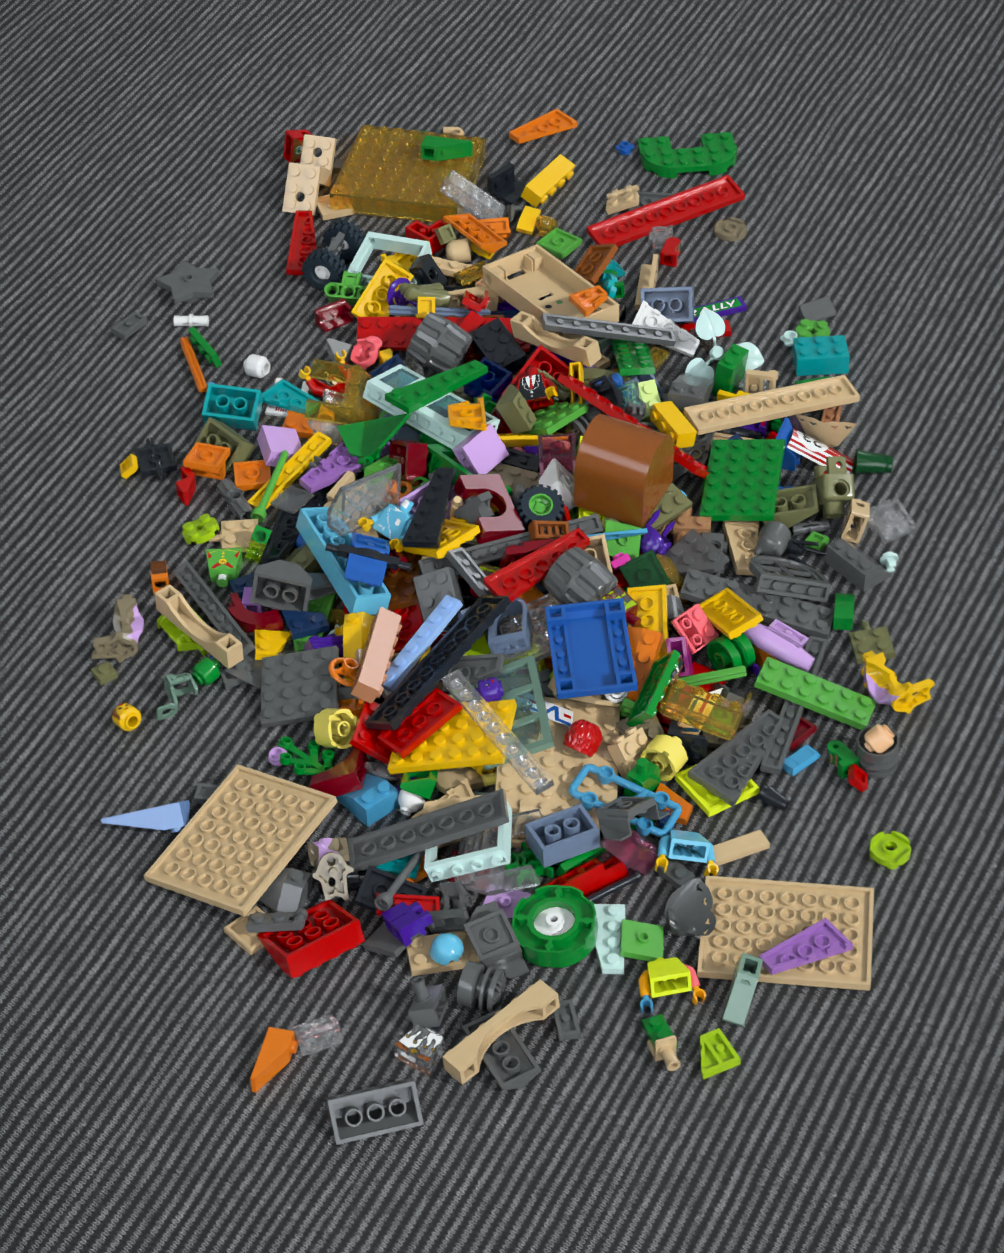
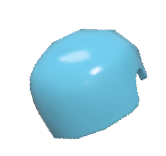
M440 934L432 942L430 957L436 963L445 966L452 960L457 962L464 952L463 942L455 934Z

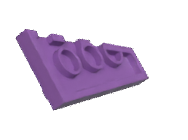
M824 918L759 955L758 958L763 959L762 966L773 975L853 950V944L827 918Z

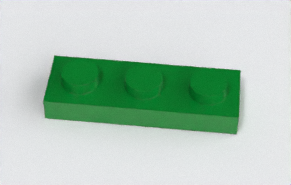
M194 326L189 328L188 331L191 335L189 340L193 346L197 345L198 351L201 355L205 354L204 357L209 364L212 363L216 368L221 366L222 363L215 350Z

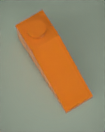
M273 1027L268 1028L250 1077L252 1092L256 1093L290 1062L292 1054H296L298 1041L295 1040L294 1031Z

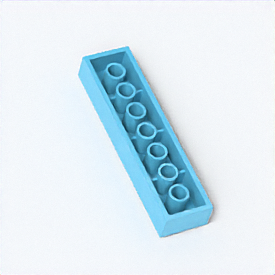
M334 506L300 508L296 528L349 613L364 611L370 615H376L380 607L388 610L391 594L384 583H382V587H371L365 582H351L347 580V578H344L347 558L336 556L337 553L325 551L327 543L337 546L339 544L350 546L352 533Z

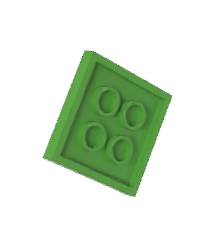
M554 401V405L534 412L537 418L531 430L521 433L549 436L588 412V407L586 404H578V402Z

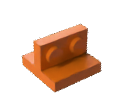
M196 442L183 460V465L190 468L197 476L223 480L226 478L225 461L231 454L230 448Z

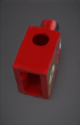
M308 130L285 131L283 158L291 163L301 161L304 134L312 135Z

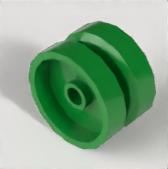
M743 633L732 640L723 634L711 640L707 645L708 658L716 671L742 665L747 670L755 664L754 648Z

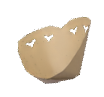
M795 414L806 435L829 447L839 446L856 427L855 423H823L815 418Z

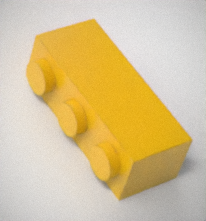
M667 401L653 404L650 420L659 431L672 436L674 445L679 448L694 446L697 431L674 403Z

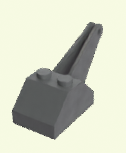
M277 560L257 566L254 573L250 603L279 610L307 612L309 601L336 593V590L325 573H307L299 564Z

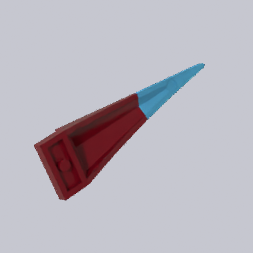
M644 528L588 534L587 536L605 534L606 541L646 534L648 530ZM558 538L518 542V545L506 547L500 561V568L508 566L511 562L513 563Z

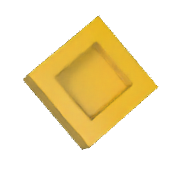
M130 454L120 464L121 476L125 479L134 474L138 469L137 457L133 454Z

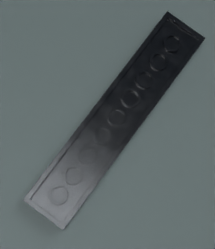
M481 595L364 722L368 729L391 731L398 729L404 719L412 714L415 707L424 701L425 696L437 686V683L448 674V671L471 649L476 640L483 636L486 629L494 624L496 618L505 612L506 607L511 603L509 597Z

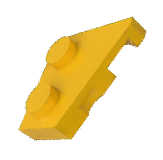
M255 630V660L277 656L285 648V643L291 640L289 631Z

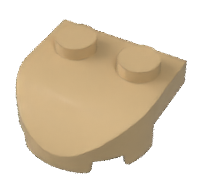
M471 767L440 769L435 786L439 791L446 794L448 790L454 789L465 778L472 790L483 788L484 784L483 779Z

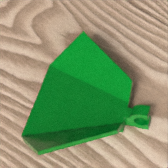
M409 413L340 425L337 428L350 455L359 458L357 462L359 465L364 464V467H362L364 471L365 467L371 465L374 460L379 459L384 446L411 415Z

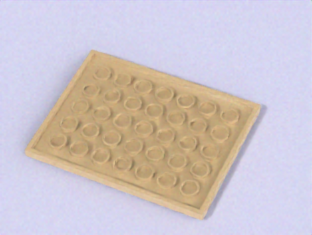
M516 697L507 699L516 700L517 708L514 720L523 718L525 709L521 707ZM544 697V700L573 711V723L583 719L597 725L601 730L603 740L597 752L589 758L587 755L563 744L568 726L549 719L555 747L496 767L495 791L502 788L505 791L506 799L512 809V818L517 817L520 805L559 812L580 804L579 800L570 796L568 788L581 768L586 764H593L598 767L609 766L614 770L615 775L618 776V769L607 749L613 743V739L619 736V729L616 725L620 717L618 707ZM521 727L512 729L507 752L536 741L519 737ZM542 729L540 731L539 740L544 739ZM588 772L577 791L582 793L593 792L597 795L599 801L608 804L617 799L618 785L613 782L607 785L601 784L596 774ZM597 808L586 810L600 829L596 813Z
M237 764L144 874L145 881L245 917L336 805V796Z
M706 876L705 884L713 898L711 911L716 917V925L708 936H700L697 977L732 980L736 962L742 953L758 958L764 952L827 918L853 944V950L773 975L762 966L758 982L870 991L874 888Z

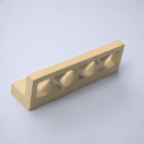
M653 254L652 265H641L635 310H639L641 306V288L656 287L659 254Z

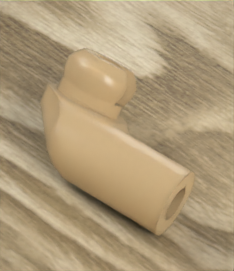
M443 127V135H452L456 139H461L464 136V131L459 127Z

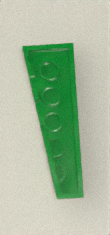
M477 360L468 362L405 387L394 388L391 392L385 394V401L410 414L488 373V366Z

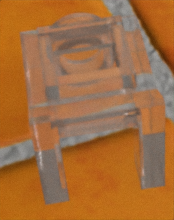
M672 225L668 227L655 226L652 227V232H649V242H652V248H663L666 240L673 237Z

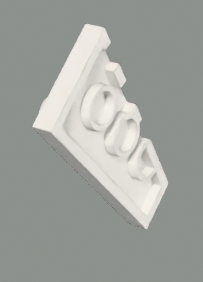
M643 300L632 324L673 329L676 343L674 346L666 345L665 347L693 358L700 340L685 329L678 327L675 322L664 317L661 312L653 309Z

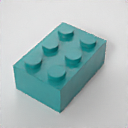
M845 335L793 338L792 357L796 376L849 373L850 355Z
M209 383L202 410L204 424L211 417L223 422L230 428L256 431L263 403L261 390Z

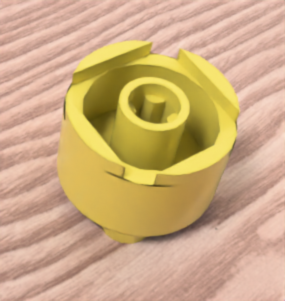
M326 708L314 716L316 743L327 748L346 749L351 747L352 745L349 742L358 719L357 716L353 715L349 709Z
M663 734L656 735L640 756V758H646L649 762L659 767L661 781H670L688 760L681 739L677 736L671 737Z

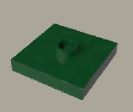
M652 549L619 567L630 588L668 585L671 583Z

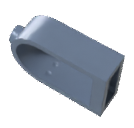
M516 598L506 607L505 612L496 618L494 624L488 627V645L492 654L502 653L507 655L531 650L532 619L523 599ZM512 614H522V631L498 636V625L503 618Z

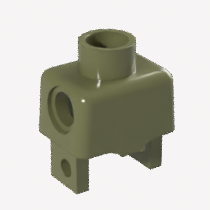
M828 456L826 457L827 466H814L815 480L809 485L816 484L818 509H822L823 518L837 519L845 516L844 505L855 497L854 475L847 474L845 457ZM836 462L840 464V468L836 467Z

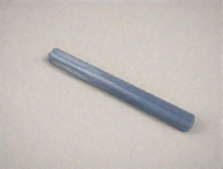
M390 305L388 312L390 315L416 316L417 306ZM435 307V313L442 317H449V315L466 317L465 315H468L470 312L466 308ZM481 309L480 313L473 310L480 316L491 315L489 309Z

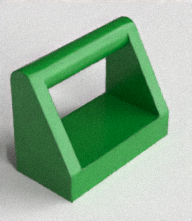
M439 770L403 773L400 788L430 800L437 782ZM410 777H416L417 779L410 780Z

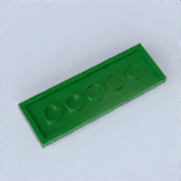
M619 339L611 341L620 376L655 374V366L647 343Z

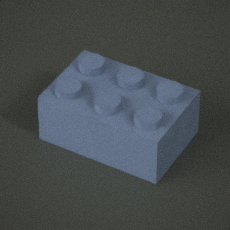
M693 287L641 288V304L644 300L650 307L657 309L664 317L671 319L675 324L694 323Z
M582 804L525 824L526 842L544 868L600 847V829Z

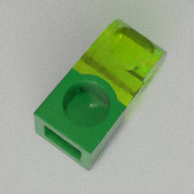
M256 525L244 558L258 563L272 530Z

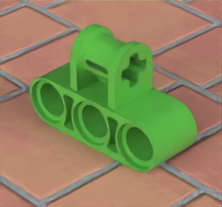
M345 270L342 282L328 283L324 288V292L328 301L332 303L344 298L349 305H356L367 286H361L362 272L349 273ZM336 291L335 294L330 295V292ZM348 293H353L351 296H346Z

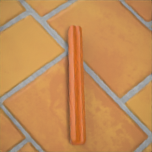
M181 337L180 344L197 389L200 393L207 392V384L189 337Z

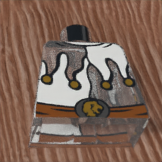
M422 1025L415 1026L394 1044L395 1059L431 1076L445 1050L444 1037L442 1036L445 1032L444 1028L441 1025L431 1029Z

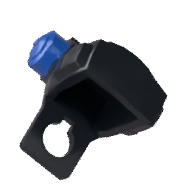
M610 374L608 377L603 375L589 381V385H586L597 391V394L610 400L615 406L617 405L622 409L625 408V398L618 388L623 385V378L620 374ZM598 409L602 414L607 415L606 413Z

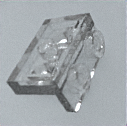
M332 1014L291 1027V1031L295 1033V1040L298 1041L302 1056L343 1043L339 1023Z

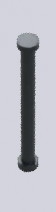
M634 870L631 875L586 898L594 903L635 881L637 883L642 881V877L638 870Z

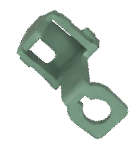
M191 674L165 675L164 688L172 703L157 708V720L170 718L178 712L177 697L189 694L190 692L198 695V687ZM185 681L188 682L187 687L178 690L173 687V685ZM172 709L168 713L162 714L164 710Z

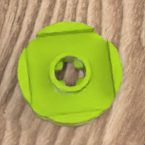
M203 514L198 519L186 522L182 526V535L188 544H191V542H196V544L207 542L215 536L214 532L216 530L219 531L217 520L210 517L209 514Z
M885 831L877 833L871 839L869 856L875 862L894 870L909 860L911 846L909 839L905 835L896 831H891V834H884Z

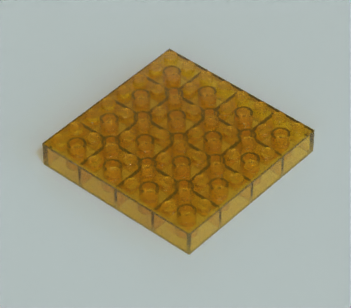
M362 125L330 191V209H352L353 213L431 222L443 220V216L462 214L486 157V139L464 135H450L448 133L440 134L418 130H404L402 128H388L385 126ZM425 135L473 141V155L441 161L421 159V144Z

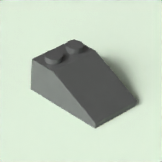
M679 375L672 382L668 393V401H672L680 412H684L685 407L707 403L714 380Z

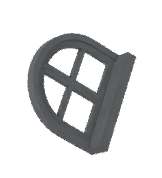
M758 555L750 559L748 568L757 578L754 587L756 592L827 602L832 584L814 568L797 561L776 556ZM762 564H772V565H775L776 567L766 566V565H762ZM764 570L774 571V572H780V573H782L783 575L774 574V573H767V572H765ZM794 575L811 577L812 579L795 577Z

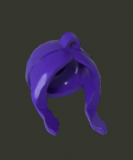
M656 510L652 514L651 519L646 523L645 528H647L648 533L641 536L639 549L641 555L652 549L657 559H659L671 548V542L666 538V535L674 527L675 521L667 524L661 535L651 526L659 517L661 510Z

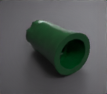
M856 449L854 474H884L892 472V456Z

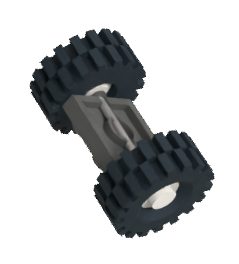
M342 219L334 220L323 234L322 243H325L323 245L324 249H314L302 265V272H304L303 277L307 278L306 282L312 284L311 287L315 288L316 286L317 290L321 291V289L324 290L328 283L342 282L343 273L347 268L343 263L353 261L366 237L363 236L365 232L359 230L360 226L354 225L355 222L351 221L349 223L348 219H344V221Z

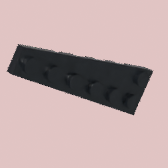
M436 468L402 540L403 547L439 548L443 533L442 526L445 524L444 517L448 510L447 504L450 501L456 475L454 468Z

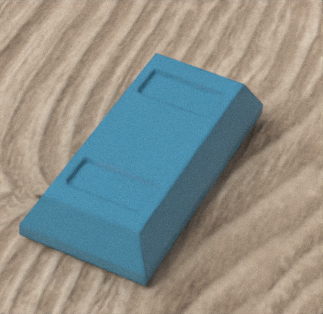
M807 744L786 758L782 769L793 777L821 758V755Z

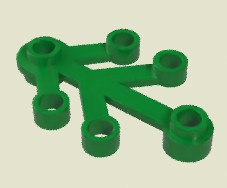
M282 737L278 741L277 747L287 751V753L280 754L279 762L282 765H294L293 772L295 774L316 775L332 768L334 751L330 749L323 750L322 760H324V766L318 762L320 745L315 740H310L308 743L310 756L295 747L290 737ZM291 753L297 756L298 758H292Z

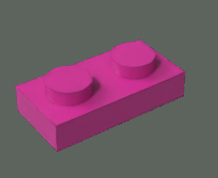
M620 552L612 557L613 561H611V564L616 571L619 567L630 562L631 559L628 553L623 554V552Z

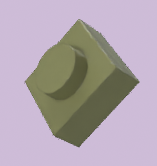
M450 223L434 230L441 245L457 239Z
M108 661L91 669L92 676L100 685L118 678L117 671Z

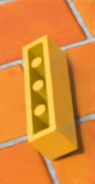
M560 154L525 186L521 197L535 208L540 204L543 205L549 195L553 196L558 187L561 188L566 180L569 181L572 178L576 165Z

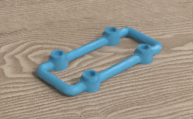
M586 764L581 768L569 786L568 792L570 796L580 801L585 810H592L593 808L598 809L606 805V803L599 801L597 795L593 792L582 793L577 791L588 772L596 774L599 782L604 785L613 782L637 794L646 788L615 775L614 770L609 766L598 767L593 764ZM648 790L649 794L647 797L655 799L658 810H664L667 807L674 811L662 829L653 826V821L644 817L639 819L635 817V819L629 822L631 825L636 826V831L641 836H647L651 833L657 837H664L669 834L682 813V808L678 803L670 800V796L666 792L658 791L654 793Z

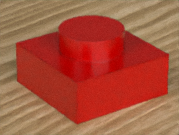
M856 764L848 767V782L851 786L863 792L868 789V774Z

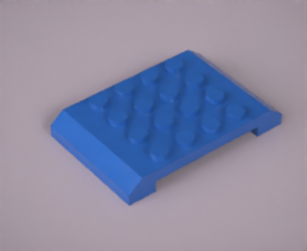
M623 598L545 607L557 699L638 690Z

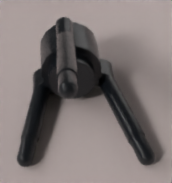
M791 539L786 548V553L790 554V559L807 566L810 565L798 558V556L804 554V551L826 556L824 551L805 547V545L818 546V542Z

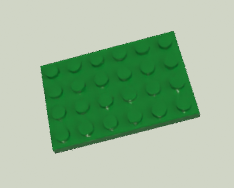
M785 439L713 440L707 469L709 474L705 480L699 517H711V521H774L786 445Z

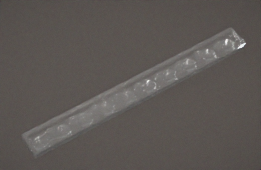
M459 669L441 678L443 685L536 795L554 786L552 778Z

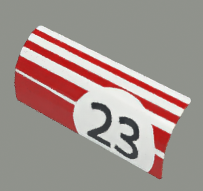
M793 428V434L787 448L821 466H827L826 457L828 456L845 457L847 474H850L854 464L852 458ZM836 462V467L840 468V464Z

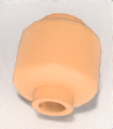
M876 724L865 733L864 739L866 743L864 746L871 753L883 754L894 744L893 737L895 735L887 725Z

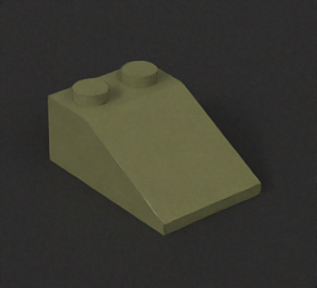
M816 484L778 490L774 521L790 528L818 512Z

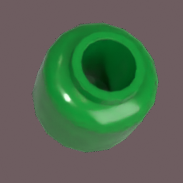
M204 657L193 666V673L191 675L200 686H209L220 677L219 669L221 666L216 659L211 660Z

